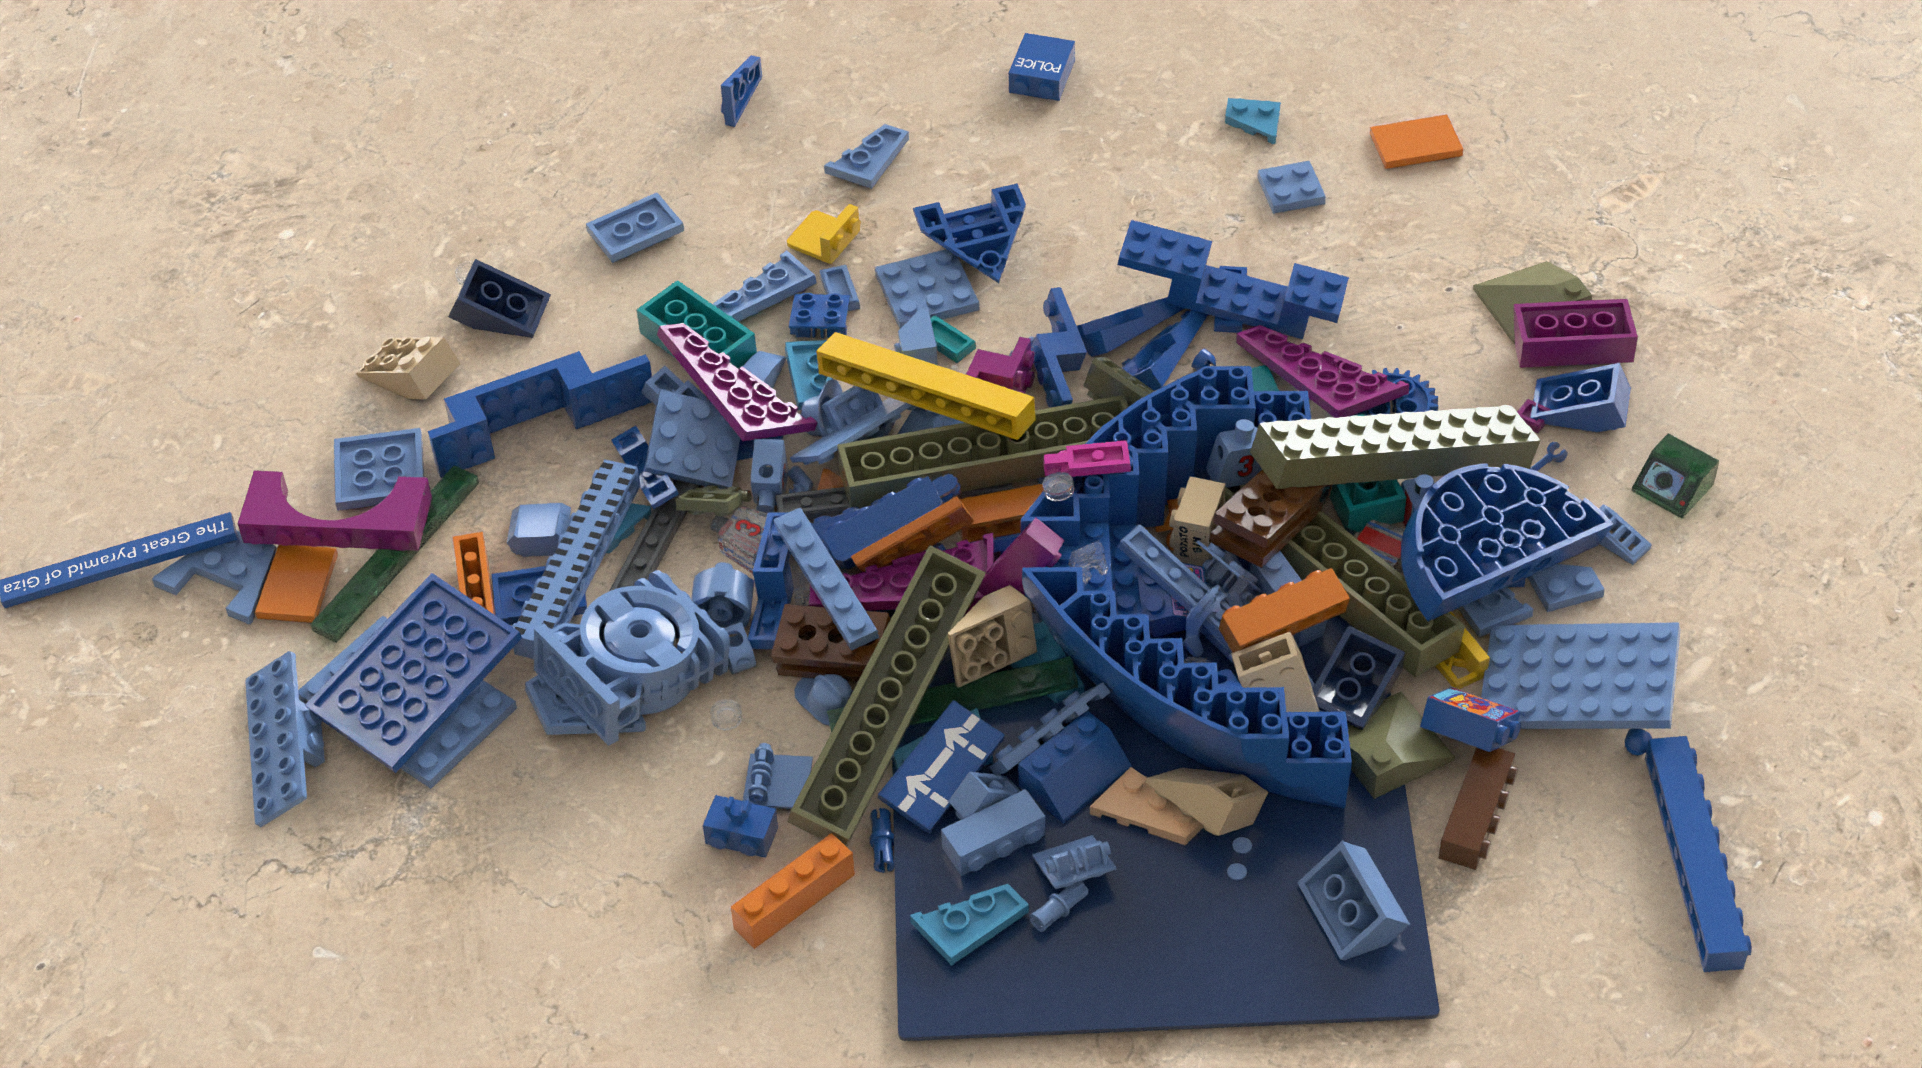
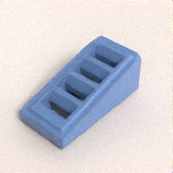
M1603 504L1599 509L1614 525L1600 542V545L1634 565L1651 549L1652 544L1614 510ZM1622 537L1625 538L1623 542L1619 541ZM1633 543L1636 547L1630 551L1628 547Z

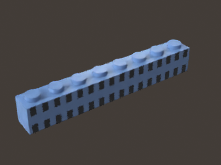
M604 459L599 470H595L588 491H584L577 512L572 513L569 527L565 534L560 535L554 555L550 556L546 562L545 572L541 578L536 580L530 600L525 601L518 622L512 625L522 636V639L513 647L515 655L534 659V628L544 623L552 630L563 623H570L640 488L638 468L636 466Z

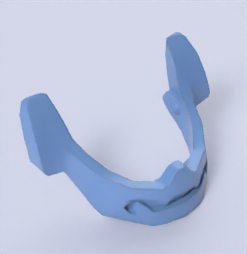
M1218 584L1210 588L1204 597L1190 609L1186 617V638L1183 641V645L1195 658H1199L1204 653L1199 640V633L1202 623L1210 613H1218L1221 610L1220 602L1222 600L1230 607L1236 605L1242 607V602L1235 590L1226 593Z

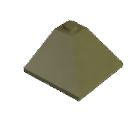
M1548 261L1473 285L1475 293L1513 344H1515L1514 304L1592 300V294L1579 277Z
M1107 357L1094 358L1083 385L1089 390L1087 395L1093 400L1124 395L1128 406L1155 392Z
M1402 692L1386 698L1363 730L1347 723L1352 760L1351 770L1374 799L1455 759V756L1435 732L1420 727L1422 716Z

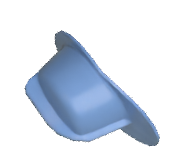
M828 380L820 395L803 402L800 415L806 419L811 416L818 422L815 431L807 432L809 435L824 437L833 432L822 404L843 393L837 380Z
M835 674L817 675L815 679L802 678L797 682L794 689L795 698L799 704L811 713L815 719L829 726L836 725L853 692L848 681Z

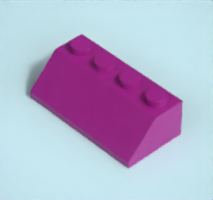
M1628 299L1514 304L1515 350L1519 368L1634 362L1638 335Z

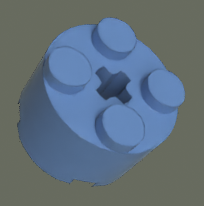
M720 562L715 567L705 569L694 577L691 600L700 609H704L710 616V619L719 627L725 628L742 622L743 627H746L751 615L754 580L744 573L733 569L731 564Z

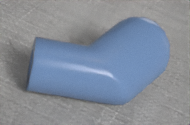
M793 466L788 471V476L795 484H793V490L789 488V493L811 491L813 488L812 480L799 466Z

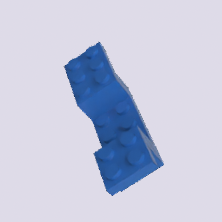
M1134 220L1130 221L1117 265L1172 279L1167 298L1168 304L1254 327L1261 325L1281 334L1299 339L1304 337L1309 316L1334 323L1338 322L1349 277L1294 263L1288 286L1207 265L1212 245L1210 240Z
M578 351L444 398L449 424L428 431L436 469L440 478L495 459L490 433L560 408H565L574 427L579 429L652 403L641 393L645 383L652 377L648 357L644 354L592 373L582 354Z

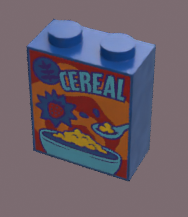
M1450 687L1427 698L1420 727L1491 752L1517 738L1521 729V722L1518 721L1521 711Z

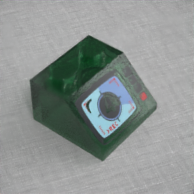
M1668 433L1651 451L1631 491L1683 519L1714 485L1719 460Z

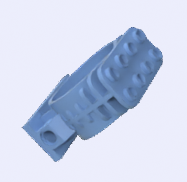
M655 570L649 574L648 580L640 578L635 581L634 586L617 588L595 599L585 610L580 624L563 623L550 630L543 623L534 628V671L610 746L619 740V730L638 720L640 714H652L669 709L681 702L691 690L697 688L699 681L706 684L713 680L714 673L720 676L727 672L730 637L724 628L719 627L710 619V616L704 609H700L685 591H681L672 582L668 574ZM676 638L679 639L677 648L674 646V639Z

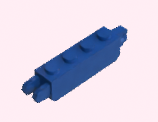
M949 473L932 482L929 476L924 479H914L907 484V488L898 493H888L874 506L863 507L857 510L850 519L831 524L827 531L822 533L824 538L822 542L834 562L838 563L840 568L849 570L856 566L851 557L852 555L960 495L961 485L957 482V477Z

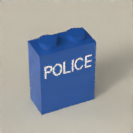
M1025 33L1008 73L1009 93L1060 101L1075 63V41Z

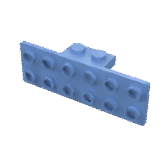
M853 386L822 404L833 432L794 454L790 459L792 463L803 462L804 465L818 461L819 464L828 462L835 457L834 453L838 451V444L856 442V439L861 436H870L880 430L879 425L884 422L886 424L894 422L901 418V412L906 409L913 410L917 406L893 398H888L882 402L878 393Z
M291 651L275 659L245 680L255 824L259 827L266 825L306 800L307 790L304 761L315 768L325 762L322 720L317 718L306 708L305 703L299 700L296 655Z

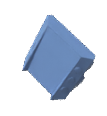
M563 503L519 505L513 509L507 538L510 550L523 557L554 555L560 535L565 534L569 527L571 507Z

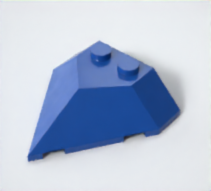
M1018 183L991 189V203L944 214L940 203L936 202L913 208V213L921 233L999 283L1023 217L1026 203Z

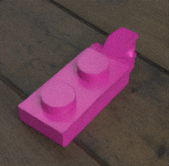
M1126 441L1066 446V450L1060 451L1057 454L1044 455L1045 476L1074 477L1131 472L1128 444Z

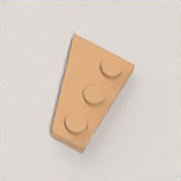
M1132 767L1090 806L1091 815L1101 818L1103 814L1117 819V823L1129 826V824L1146 828L1149 834L1186 845L1203 828L1202 823L1193 817L1183 814L1176 804L1169 799L1157 795L1155 789L1145 782L1147 777Z

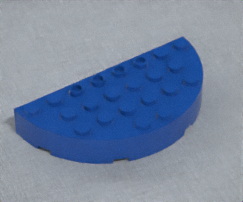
M1487 463L1470 465L1456 469L1435 482L1407 522L1401 542L1402 570L1411 596L1426 620L1430 621L1598 546L1614 524L1587 498L1579 499L1567 491L1568 485L1548 475L1509 464H1503L1501 468L1488 467Z

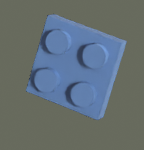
M1310 161L1258 170V181L1273 214L1325 204L1326 196Z

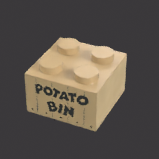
M1190 477L1186 488L1180 489L1178 510L1173 509L1170 516L1169 526L1173 527L1174 530L1170 537L1169 546L1174 548V556L1181 562L1202 566L1206 560H1212L1213 556L1196 542L1199 540L1207 547L1211 543L1209 542L1211 531L1218 526L1213 523L1214 514L1225 504V483Z

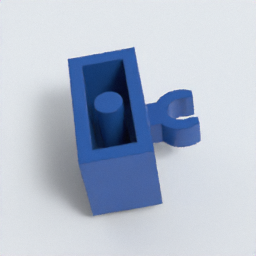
M715 795L702 825L705 844L717 849L725 848L738 851L747 856L756 855L766 858L778 830L776 808L754 804L748 800H736L731 796L727 798Z

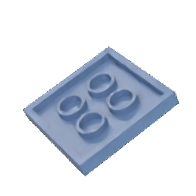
M947 249L875 267V276L899 329L921 307H928L930 318L935 315L942 320L980 310L978 298L958 256Z
M660 389L644 472L659 476L667 474L669 478L701 486L715 485L719 489H728L733 484L740 437L711 401Z
M421 428L334 439L335 504L337 511L378 505L392 491L398 476L424 477Z

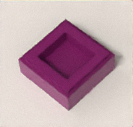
M1527 399L1517 413L1530 426L1532 431L1538 434L1546 424H1544L1545 421L1543 419L1536 421L1530 418L1532 406H1536V402ZM1538 404L1539 411L1551 410L1543 405Z

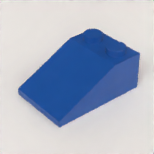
M1616 363L1537 379L1533 399L1536 402V406H1532L1530 418L1536 421L1543 419L1545 421L1544 424L1592 432L1616 430L1626 427L1631 387L1621 364ZM1538 404L1543 405L1551 410L1539 411Z

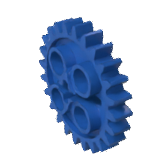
M1387 368L1383 369V374L1387 375V381L1395 384L1403 381L1409 384V394L1392 400V411L1395 412L1394 414L1426 412L1429 410L1438 411V396H1435V388H1429L1428 380L1420 382L1421 375L1419 374L1413 378L1410 377V370H1407L1404 374H1399L1398 368H1395L1393 373H1389ZM1372 370V374L1377 373L1376 370ZM1390 401L1351 416L1360 414L1365 416L1390 414Z

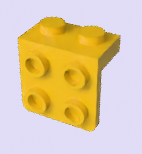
M848 204L837 218L818 210L812 211L789 236L787 246L832 264L860 232L861 221L859 220L858 207Z

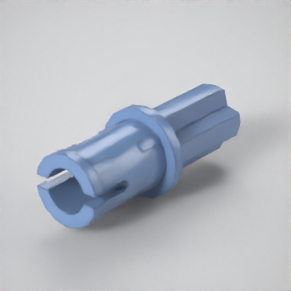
M1082 881L1066 887L1059 894L1053 893L1049 896V901L1030 914L1029 917L1031 918L1032 925L1038 931L1044 932L1057 919L1066 917L1070 913L1069 909L1088 895V888Z

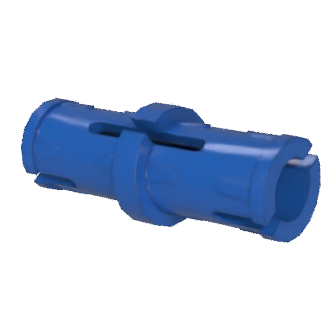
M879 808L880 818H878L876 809L870 813L872 834L869 840L874 851V869L877 872L885 873V863H887L888 872L894 869L892 848L894 846V834L891 832L890 811L886 808Z

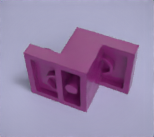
M1019 337L1011 356L977 349L966 375L1026 394L1027 388L1033 386L1035 372L1031 371L1035 353L1031 351V339Z

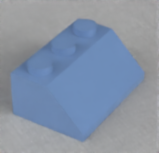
M1341 841L1297 882L1341 960H1347L1388 945L1410 925L1367 850L1363 847Z

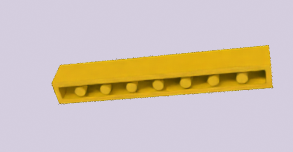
M837 332L816 351L818 370L821 375L1016 440L1036 420L1033 396Z

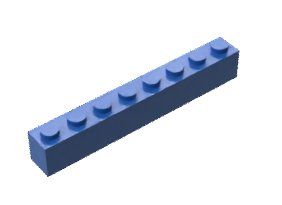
M1687 736L1649 739L1645 761L1703 972L1744 969L1747 956L1751 955L1752 952L1751 940L1748 935H1744L1742 929L1744 923L1743 913L1740 907L1736 908L1734 901L1736 896L1733 880H1728L1726 873L1728 869L1727 857L1719 849L1720 834L1718 827L1712 825V806L1710 800H1705L1704 797L1705 783L1703 775L1697 773L1696 750L1690 748Z

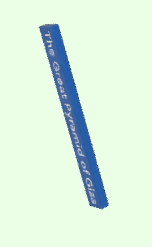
M231 512L1 579V603L5 609L238 540L233 515Z

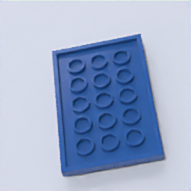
M431 573L305 706L317 718L396 773L522 639V636L518 630Z

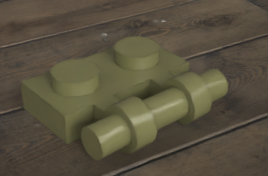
M707 485L704 488L698 487L695 490H688L675 499L677 510L688 511L692 515L714 512L716 516H727L732 514V511L742 505L743 502H750L752 493L750 490H742L740 487L731 486L728 489H719L718 486Z

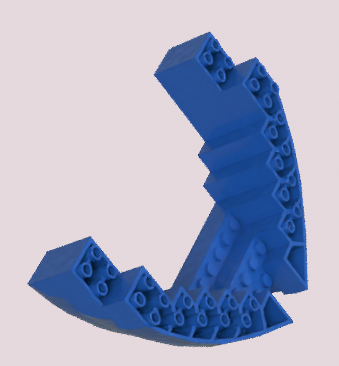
M1205 366L1139 399L1103 425L1085 443L1126 441L1131 472L1053 477L1021 518V533L1036 517L1064 540L1058 550L1062 555L1053 567L1022 568L1024 592L1033 603L1040 619L1049 628L1053 639L1076 666L1096 686L1103 682L1110 691L1106 695L1134 721L1173 749L1214 771L1243 774L1270 793L1300 801L1345 808L1352 765L1346 712H1286L1284 687L1219 688L1217 663H1184L1182 638L1150 639L1149 615L1142 614L1137 577V568L1139 566L1117 547L1119 542L1139 524L1142 527L1164 525L1165 505H1168L1167 500L1178 498L1180 489L1186 488L1190 477L1205 480L1211 479L1206 471V467L1216 437L1221 432L1235 430L1237 421L1246 419L1253 422L1254 427L1258 428L1259 423L1296 421L1301 419L1311 420L1308 391H1254L1251 366Z

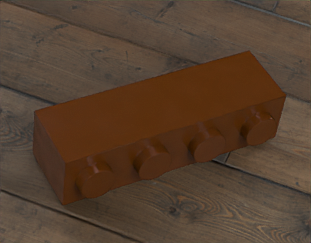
M1476 747L1443 833L1438 859L1474 870L1477 869L1480 858L1487 859L1491 846V841L1487 840L1490 833L1495 835L1501 817L1497 815L1498 809H1505L1510 793L1506 791L1507 785L1513 786L1517 777L1518 767L1513 766L1514 752L1500 748L1488 752Z

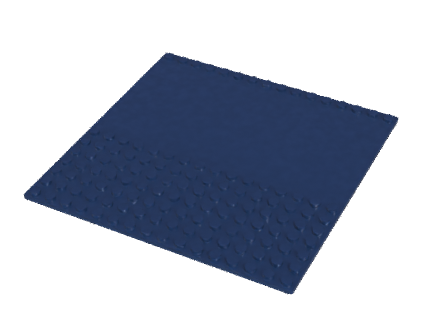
M1032 612L1033 625L1042 622L1037 612ZM1339 615L1327 620L1323 636L1299 647L1307 673L1314 684L1317 682L1347 627L1354 628ZM1186 630L1153 637L1150 633V639L1182 638L1183 642L1186 638ZM1201 632L1199 633V640L1204 653L1199 658L1192 656L1183 645L1184 663H1217V671L1229 669L1239 681L1235 665ZM949 647L897 749L926 735L954 700L969 711L977 708L982 720L1005 735L1003 742L993 753L994 763L998 760L995 757L998 751L1008 744L1014 747L1020 742L1017 736L1031 726L1037 729L1043 724L1040 720L1042 716L1053 708L1059 711L1065 705L1062 701L1055 703L1032 684L1025 674L1018 669L1015 670L1011 665H1007L958 688L955 683ZM1066 655L1084 685V692L1095 687L1096 685ZM1107 696L1088 705V711L1110 728L1131 763L1132 768L1145 777L1149 778L1179 768L1214 771L1173 749L1147 731ZM1069 722V723H1067V724L1064 723V724H1063V727L1065 728V727H1066L1067 725H1069L1071 722ZM892 758V773L894 775L897 769ZM991 764L983 766L978 772L994 774L989 768ZM1016 764L1001 775L1007 776L1022 791L1019 787L1018 764ZM1351 770L1345 808L1300 801L1268 792L1252 825L1219 836L1206 831L1203 827L1186 845L1149 834L1146 828L1129 824V826L1119 824L1117 819L1103 814L1101 818L1091 815L1090 806L1102 794L1064 824L1034 800L1045 815L1046 835L1033 844H1026L1014 850L1006 857H999L985 864L978 871H971L962 876L942 849L941 829L961 820L956 815L957 810L953 806H951L930 834L893 810L898 1037L902 1041L1435 1019L1439 1016L1440 1008L1405 784L1374 799ZM1091 835L1102 843L1107 841L1111 850V854L1108 857L1116 866V870L1107 872L1100 877L1082 880L1088 888V895L1069 909L1070 913L1066 917L1057 919L1044 932L1038 931L1030 921V914L1049 901L1050 895L1053 893L1059 894L1066 887L1055 889L1034 860L1032 854ZM1239 837L1248 838L1252 843V849L1246 854H1239L1233 849V841ZM1341 841L1363 847L1367 850L1410 923L1388 945L1347 960H1341L1297 884ZM1235 863L1244 865L1247 869L1246 877L1238 881L1231 879L1227 874V869L1230 865ZM1005 884H1009L1029 904V912L952 966L910 923L911 914L921 912L922 915L938 910L939 905L949 902L951 905L969 900L971 895Z

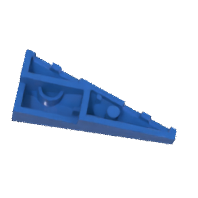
M1168 297L1077 325L1087 353L1093 357L1108 353L1185 308L1168 304Z
M1194 310L1184 312L1179 323L1175 322L1168 325L1143 345L1135 356L1122 362V369L1154 391L1162 388L1208 314Z

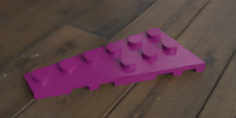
M681 323L659 326L657 332L659 339L742 441L815 431L818 422L811 416L807 419L797 412L798 407L792 402L784 403L778 399L773 388L743 366L738 369L729 363L731 358L724 352L719 354L708 347L709 341L687 325Z
M1261 325L1236 333V343L1297 390L1308 391L1309 399L1334 418L1349 417L1409 394L1408 383L1399 381L1397 384L1387 381V375L1380 372L1376 374L1362 371V365L1327 351L1319 354L1312 351V346L1304 342L1300 345L1287 341L1288 336Z
M993 533L983 535V540L968 543L967 540L957 542V547L943 550V552L986 572L994 563ZM926 551L892 560V565L881 568L872 565L865 567V572L851 576L843 573V576L865 611L893 610L899 605ZM810 585L809 606L824 607ZM978 591L970 607L975 606L984 595Z

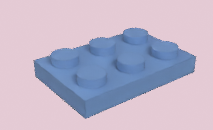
M654 193L586 223V229L606 256L614 263L683 232L684 225L658 193Z

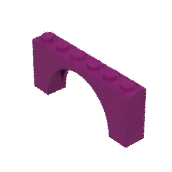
M254 470L237 524L243 543L418 551L432 494L428 478L398 476L392 491L374 508L351 518L321 520L298 512L287 502L288 488L283 472Z

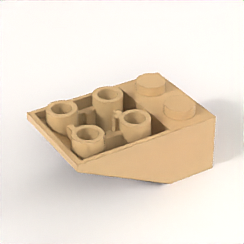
M390 337L382 342L381 348L374 355L368 357L363 362V366L356 374L358 377L406 399H427L461 363L444 337Z
M1006 586L984 596L948 632L955 683L958 688L1037 652L1030 600L1012 586Z
M1291 632L1231 653L1240 684L1243 688L1284 687L1286 712H1319L1302 654Z
M1179 768L1149 777L1145 781L1155 789L1157 795L1169 799L1179 807L1183 814L1195 818L1203 824L1206 831L1218 836L1252 825L1268 794L1266 790L1243 774L1191 768Z

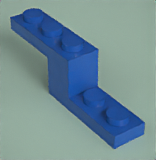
M1061 287L1050 289L1048 297L1043 303V311L1050 320L1052 333L1036 334L1031 346V351L1035 353L1033 363L1037 370L1038 382L1044 388L1046 403L1049 408L1072 404L1073 398L1062 372L1080 370L1087 354Z
M768 512L753 568L758 601L748 636L752 649H773L784 605L791 603L794 591L789 563L791 552L776 530L773 519L789 512Z

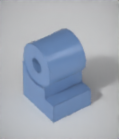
M742 622L725 627L724 629L729 635L737 634L730 637L728 669L731 674L756 667L755 656Z

